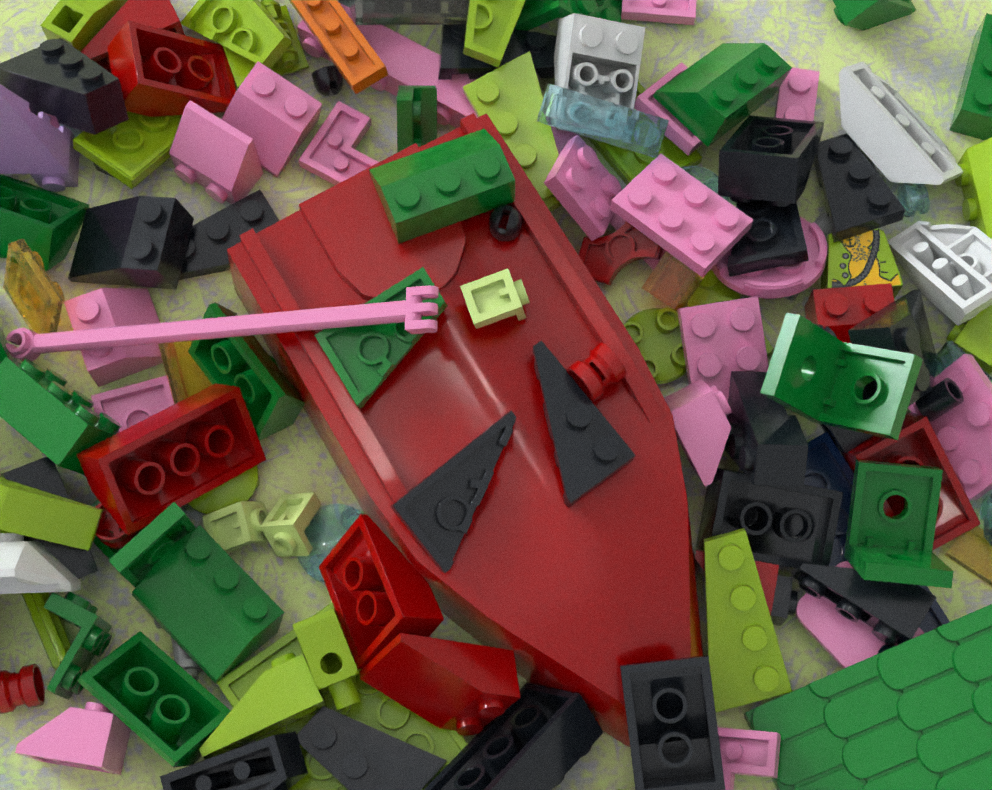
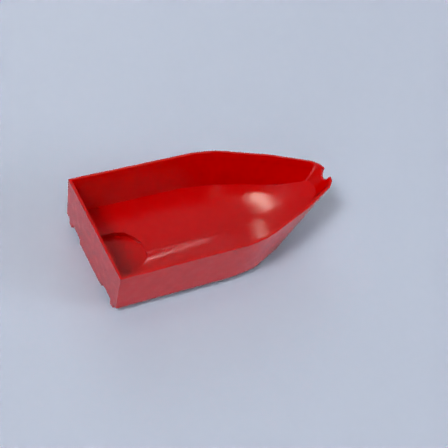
M472 113L460 120V127L421 147H418L415 143L300 203L299 211L262 231L255 233L252 228L239 235L241 242L227 249L234 290L249 315L365 304L424 267L448 305L435 320L438 322L437 332L424 333L361 409L355 404L314 336L322 330L263 334L261 336L284 376L305 402L303 406L305 412L362 510L428 582L441 612L483 646L514 650L517 673L529 683L581 694L601 729L622 744L630 747L620 665L704 656L688 500L673 415L639 348L487 113L478 118ZM485 129L500 144L515 178V202L507 205L516 208L522 217V230L518 237L511 241H500L494 238L489 230V217L493 210L398 244L370 176L369 169ZM503 215L499 228L506 229L510 215ZM508 268L513 282L522 280L530 303L522 306L526 318L518 321L517 315H513L476 329L460 286ZM541 340L565 370L575 361H584L589 357V351L602 342L615 352L627 372L626 377L617 384L610 383L606 386L604 394L592 403L636 456L631 463L569 508L564 503V488L559 467H556L554 443L549 436L543 409L544 399L540 381L536 378L534 369L535 358L532 348ZM512 411L517 418L515 419L510 439L506 447L503 448L494 467V474L480 505L475 509L472 523L467 534H464L452 560L454 562L451 569L446 573H442L390 506L507 412Z

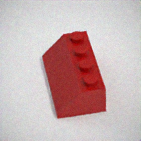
M213 384L76 454L91 491L127 535H131L150 524L173 502L182 507L266 460L240 388L222 384Z

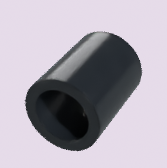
M946 378L932 387L929 393L917 400L916 406L923 416H927L928 420L932 422L961 404L964 398L957 384L951 379Z

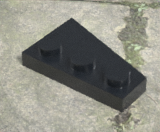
M847 133L819 142L814 165L819 185L823 188L826 200L825 209L827 217H830L831 233L834 243L903 220L905 208Z
M261 190L250 194L192 226L179 280L225 271L227 267H230L227 249L241 242L239 235L252 228L255 233H258L279 221Z

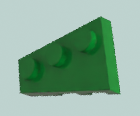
M422 267L365 304L406 300V287L435 285L424 267ZM440 293L436 299L422 300V303L431 302L438 304V314L422 317V320H436L448 306ZM405 322L323 329L314 336L355 404L361 409L424 333L411 334L405 330Z

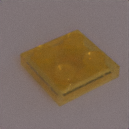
M23 238L9 243L3 283L4 290L30 330L38 334L58 332V326L61 323L62 304L65 302L60 285L56 281L52 282L45 272L41 256L37 251H31Z

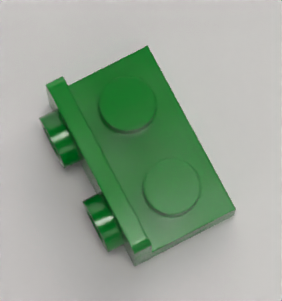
M398 86L397 153L415 143L418 147H421L437 139L436 86Z

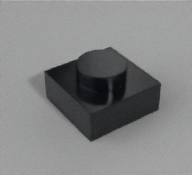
M777 576L773 607L770 615L773 625L781 626L788 615L793 616L795 613L798 592L792 590V577Z

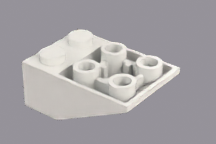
M576 13L559 19L554 51L557 130L625 142L630 141L646 27Z

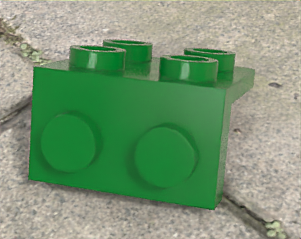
M52 592L44 608L80 628L47 687V690L53 694L69 700L73 693L79 695L84 689L78 682L79 677L87 672V668L94 656L100 657L107 649L112 635L108 632L112 626L96 615L97 607L91 605L89 601L72 592H67L63 598Z

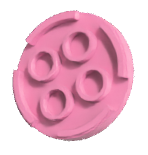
M800 217L809 261L730 277L727 265L732 251L731 248L711 269L724 285L740 294L750 297L758 296V298L762 299L792 296L812 286L822 275L826 265L828 249L826 237L816 223H810Z

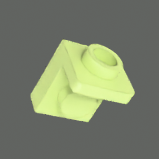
M508 268L460 286L476 329L513 315H517L518 321L526 318L522 306L530 303L522 280L513 282Z
M315 492L281 495L261 524L260 528L278 557L309 556L313 550L304 531L310 525L312 518L321 506Z
M240 501L202 516L205 531L226 553L252 543L268 542L260 528L269 514L263 502Z

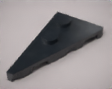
M541 340L532 348L535 358L534 369L536 378L540 381L544 399L543 409L549 436L554 443V458L556 467H559L564 488V503L569 508L631 463L636 455Z
M512 411L507 412L390 506L442 573H446L451 569L454 562L452 560L464 534H467L472 523L475 509L480 505L494 474V467L503 448L506 447L513 432L512 428L517 418Z

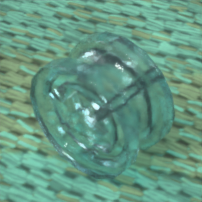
M907 183L899 185L898 200L905 208V217H913L916 211L919 214H925L929 211V195L924 184L912 183L909 186Z

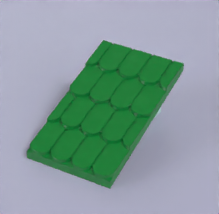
M992 604L745 712L744 716L750 730L777 732L781 735L778 777L772 778L776 789L992 790Z

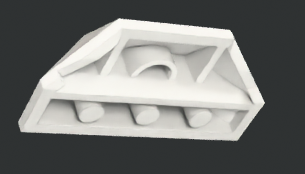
M864 61L843 67L839 72L841 127L858 148L874 163V167L880 175L886 177L890 182L941 185L959 177L964 172L956 163L954 156L943 141L894 88L880 76L871 72L872 69Z
M918 221L888 240L891 252L917 289H920V292L957 326L972 319L979 312L992 305V239L977 227L954 224L931 225L930 222Z
M0 533V594L71 592L81 590V581L39 541H24V535Z

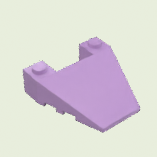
M1 84L0 174H30L39 187L47 191L60 192L64 191L65 187H78L80 153L73 149V139L75 136L72 131L65 126H59V128L50 124L51 117L44 112H38V116L30 112L29 102Z

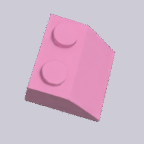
M258 61L236 90L222 120L253 138L262 168L278 178L318 122L322 103Z
M191 100L187 103L169 152L175 166L174 172L188 184L196 182L203 186L206 193L215 201L222 204L225 201L234 204L245 198L264 174L254 140Z
M100 288L64 301L73 330L160 323L148 289ZM168 343L80 350L87 371L98 386L108 384L173 359Z
M700 379L668 395L664 399L673 415L676 437L694 472L706 487L713 483L731 430V425L726 416L731 414L732 410L722 391H719L715 385L709 387Z
M86 702L85 709L70 707L19 742L15 753L39 762L121 775L131 729L103 704Z

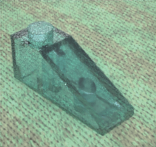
M549 83L537 118V122L654 158L658 156L669 121Z

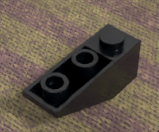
M803 563L793 575L795 579L800 581L799 587L807 594L818 599L823 596L837 605L835 609L843 617L854 622H858V620L863 621L874 628L872 631L874 636L892 646L896 643L901 644L912 639L936 599V596L918 585L864 580L852 568Z

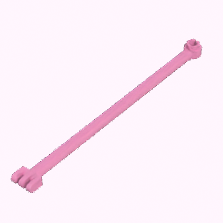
M431 285L406 287V300L41 334L27 328H18L11 331L7 335L6 340L20 346L17 347L10 343L5 345L12 357L22 361L24 359L34 361L44 353L405 322V330L411 334L437 332L438 322L430 319L422 320V317L437 315L438 304L431 302L422 303V300L438 298L439 288Z

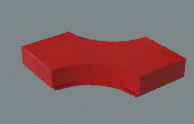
M625 221L617 231L607 236L599 237L593 241L589 237H584L578 255L596 282L611 286L616 275L625 266L640 259L659 260L663 248Z

